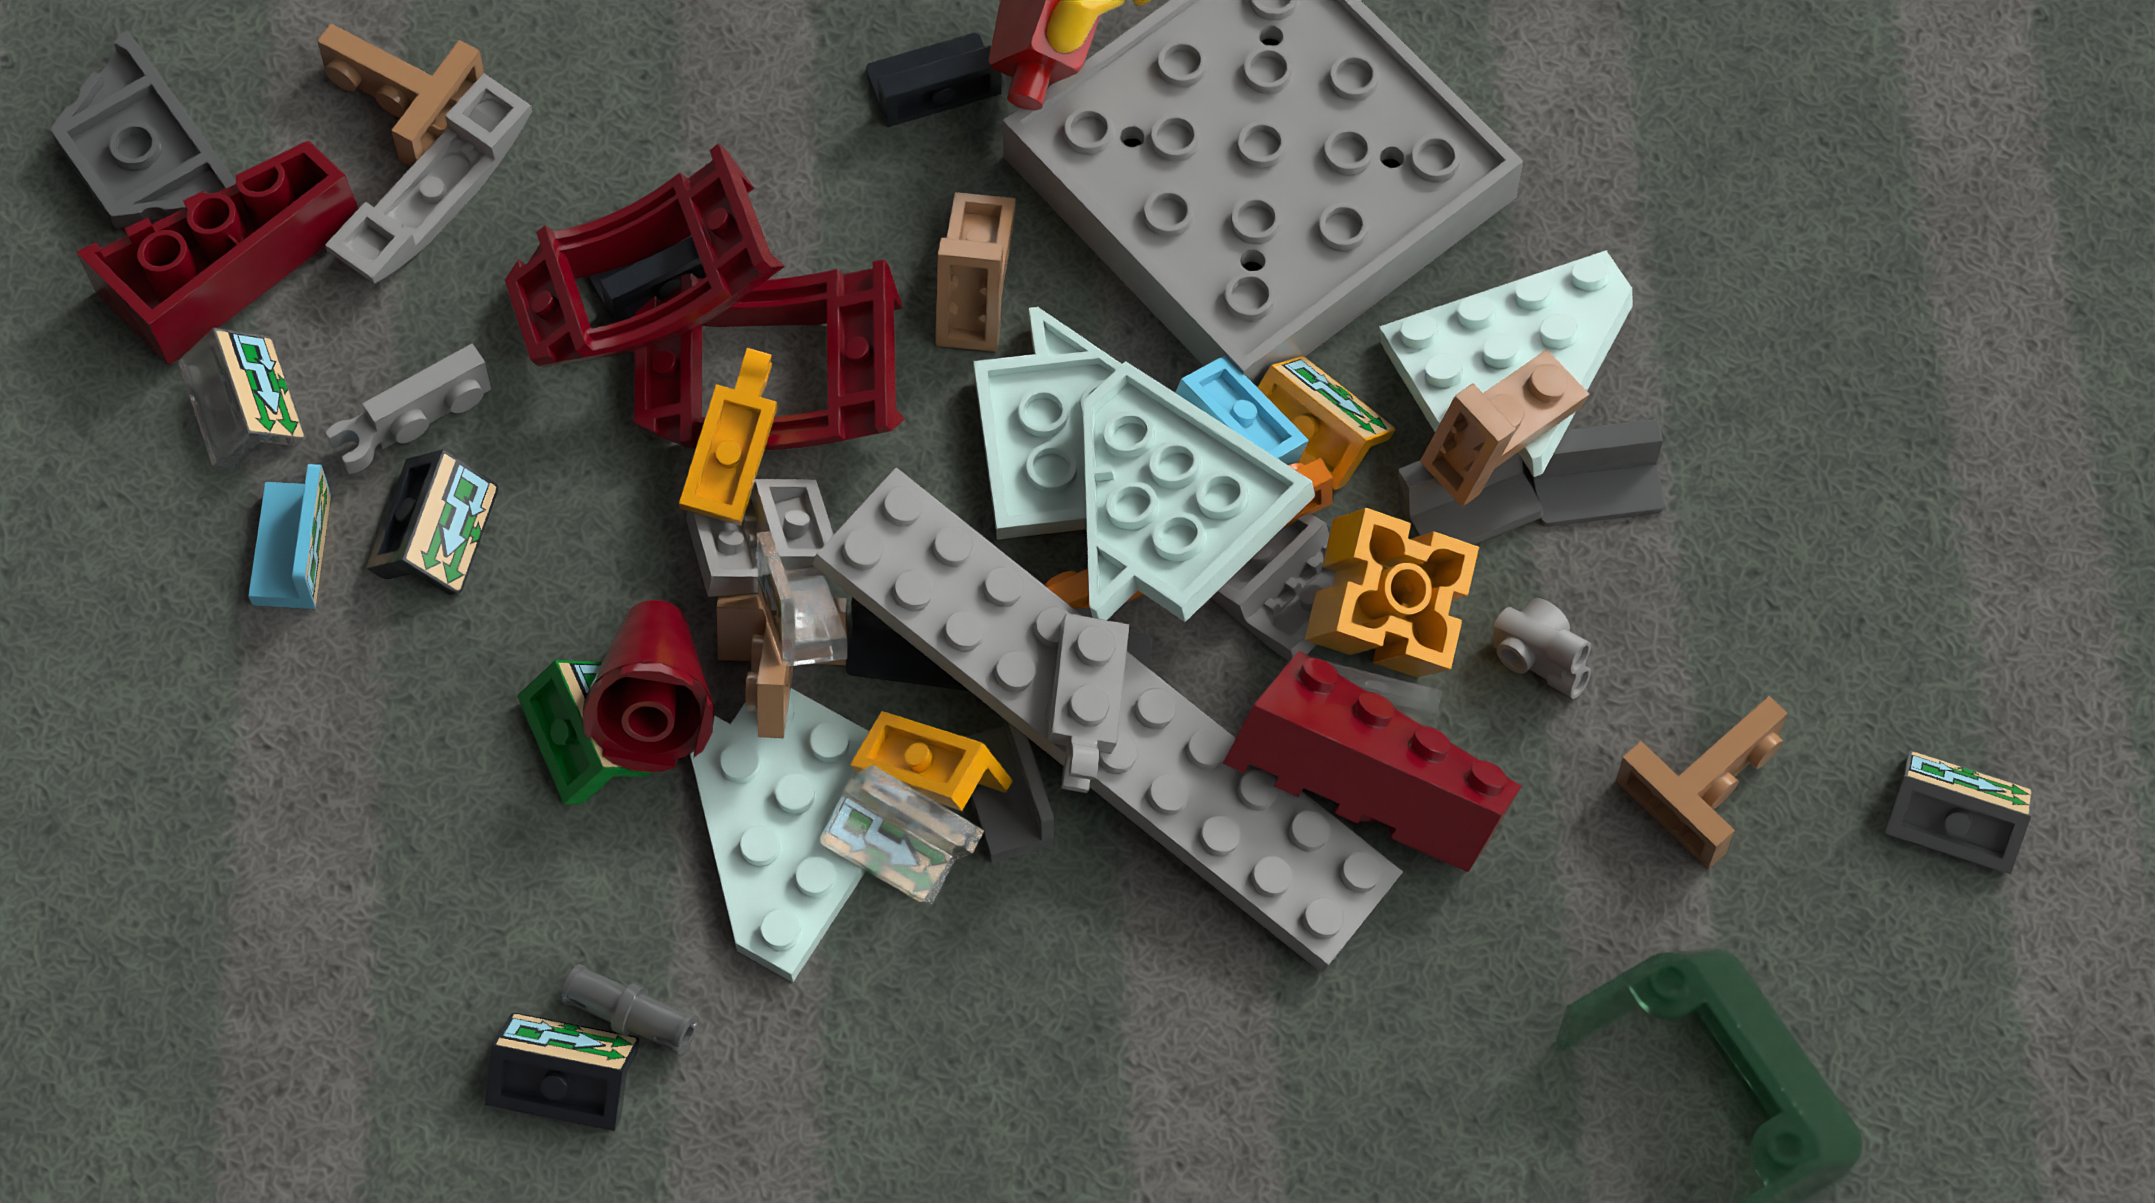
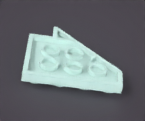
M1603 251L1379 326L1380 341L1386 354L1431 427L1436 432L1456 394L1472 383L1484 393L1546 349L1587 391L1633 306L1632 287L1608 252ZM1575 413L1518 452L1533 477L1543 474Z
M1039 307L1029 308L1033 355L974 361L975 385L997 539L1087 529L1083 400L1122 365Z
M1126 361L1083 400L1089 606L1092 618L1107 620L1132 595L1140 591L1186 622L1315 497L1313 483L1310 479Z
M792 688L784 738H758L757 711H746L744 704L731 724L714 716L713 733L705 749L695 758H693L694 752L690 754L736 949L738 952L791 982L795 980L868 869L823 842V838L853 779L904 810L908 808L915 797L914 795L860 778L850 766V763L869 731Z

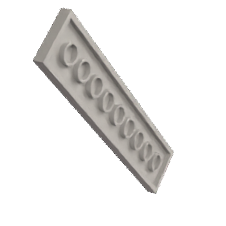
M896 467L819 550L812 565L1064 766L1066 746L1047 742L1060 623L1065 613L1082 615ZM1126 652L1117 745L1111 754L1099 752L1097 776L1095 780H1090L1089 787L1318 971L1323 973L1403 871L1303 791L1297 797L1274 787L1276 775L1251 764L1248 765L1244 773L1222 764L1236 738L1130 653Z

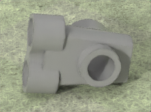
M1533 598L1521 611L1507 607L1496 619L1493 625V643L1497 649L1499 659L1506 667L1520 674L1526 673L1530 669L1546 679L1549 686L1572 699L1577 698L1583 692L1591 675V669L1586 666V661L1591 651V643L1570 632V624L1559 608L1547 600Z

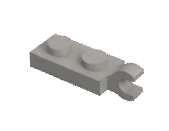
M472 343L362 403L365 412L359 416L333 424L326 431L327 439L332 449L340 447L346 442L358 443L355 450L342 456L348 474L357 473L367 468L374 458L375 447L378 444L384 449L395 442H411L427 430L429 423L451 411L453 413H462L478 404L484 393L491 390L485 361Z
M1065 613L1060 623L1047 742L1066 746L1061 789L1088 793L1090 780H1095L1097 776L1099 752L1111 754L1117 745L1129 624Z

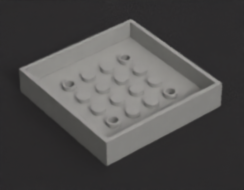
M1170 0L1087 59L1077 74L1048 87L1043 107L1040 110L1019 108L1003 119V157L1203 366L1226 355L1256 387H1258L1271 365L1300 356L1306 357L1517 198L1523 167V160L1361 0ZM1265 39H1274L1277 40L1280 44L1276 46H1266L1261 41ZM1127 139H1136L1142 144L1137 147H1128L1122 142ZM1393 159L1401 165L1396 168H1389L1383 165L1382 161ZM1247 262H1256L1263 268L1258 271H1248L1242 265Z

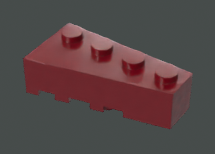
M309 140L235 175L236 184L222 191L206 194L205 190L183 200L186 208L153 224H151L148 218H145L125 228L128 236L100 249L96 242L76 252L95 292L168 365H171L324 248L327 242L359 209L346 175Z
M1300 650L1253 705L1222 763L1242 773L1245 772L1249 764L1277 776L1274 787L1299 797L1302 789L1306 788L1333 800L1337 805L1335 814L1357 824L1359 821L1371 822L1375 820L1389 825V833L1392 839L1468 873L1491 841L1522 787L1508 778L1495 764L1478 760L1452 744L1441 731L1419 724L1395 709L1392 703L1385 697L1374 692L1365 691L1339 675L1337 670L1328 662L1318 658H1311Z

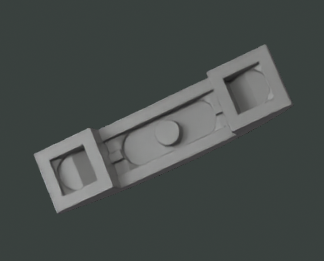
M483 74L445 115L448 128L375 207L364 202L325 245L327 251L374 284L402 267L442 231L488 180L523 129L532 113L531 105L486 74Z

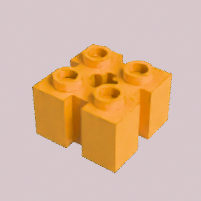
M1363 508L1334 518L1322 567L1335 571L1336 574L1333 586L1316 591L1304 640L1347 655L1376 648L1373 658L1374 664L1414 677H1423L1450 670L1462 620L1448 615L1452 600L1468 596L1479 547L1435 531L1408 539L1411 523L1369 508Z

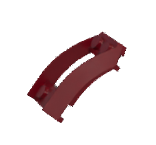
M718 143L709 151L713 160L689 178L679 172L653 192L612 214L571 228L552 231L544 225L536 231L540 245L528 263L525 264L518 258L504 280L529 358L534 364L546 368L555 365L585 362L635 351L671 339L721 314L785 267L771 254L748 193L755 189L723 146ZM692 235L707 276L706 278L668 302L647 312L614 324L591 329L575 279L633 264L653 256Z
M882 259L873 261V268L847 274H842L838 269L803 276L768 279L727 310L702 325L658 344L635 350L634 423L642 430L681 446L697 447L706 418L702 417V326L745 327L827 324L828 409L774 417L765 450L818 446L894 430L905 420L896 409L894 310L903 309L889 264ZM693 273L681 275V286L662 301L655 296L636 311L635 316L668 302L703 279H697Z

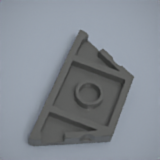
M128 30L121 33L114 41L116 52L100 74L92 71L79 89L78 99L64 109L50 128L55 143L116 229L129 227L145 218H148L151 224L186 208L183 200L205 190L206 194L217 193L236 184V180Z

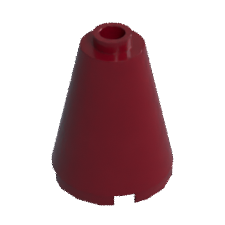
M647 600L634 605L626 613L585 697L583 704V727L588 740L590 741L592 737L603 748L602 756L611 763L634 771L663 772L676 768V760L694 752L693 758H695L705 749L713 733L714 707L685 615L678 607L669 602Z

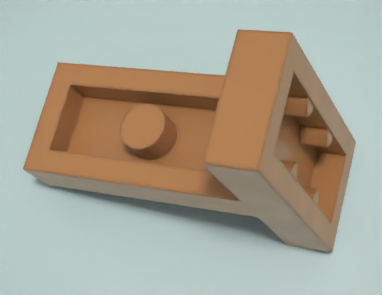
M332 23L317 41L325 73L333 83L346 91L352 92L358 88L372 95L384 110L400 118L391 131L398 159L411 167L448 128L445 115L484 74L480 50L460 40L433 76Z
M955 192L947 238H941L938 251L935 346L997 352L1000 335L1001 297L1015 220L1016 198Z
M1546 349L1484 393L1472 383L1456 394L1420 462L1463 507L1480 495L1496 467L1582 408L1590 394Z
M759 594L718 596V660L751 662L752 672H747L745 706L746 711H757L758 738H784L794 663L846 665L847 598L779 595L782 609L781 661Z
M1768 696L1679 776L1640 741L1623 756L1616 782L1707 869H1710L1727 853L1735 831L1713 809L1723 803L1735 790L1739 783L1735 776L1751 763L1756 769H1759L1779 751L1784 743L1779 736L1788 713Z

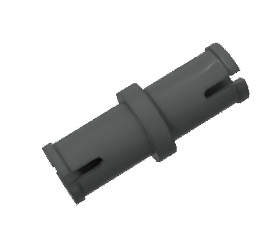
M581 964L576 965L572 969L562 989V1003L568 1006H575L611 1022V1030L623 1036H628L633 1032L671 1049L672 1052L678 1055H682L687 1050L697 1030L698 1023L696 1021L698 1016L692 1013H685L649 997L648 989L633 982L628 986L622 985L589 970Z

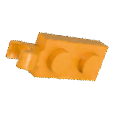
M747 348L735 389L716 384L679 501L680 509L741 526L777 411L776 401L761 397L772 367L770 362L771 354Z

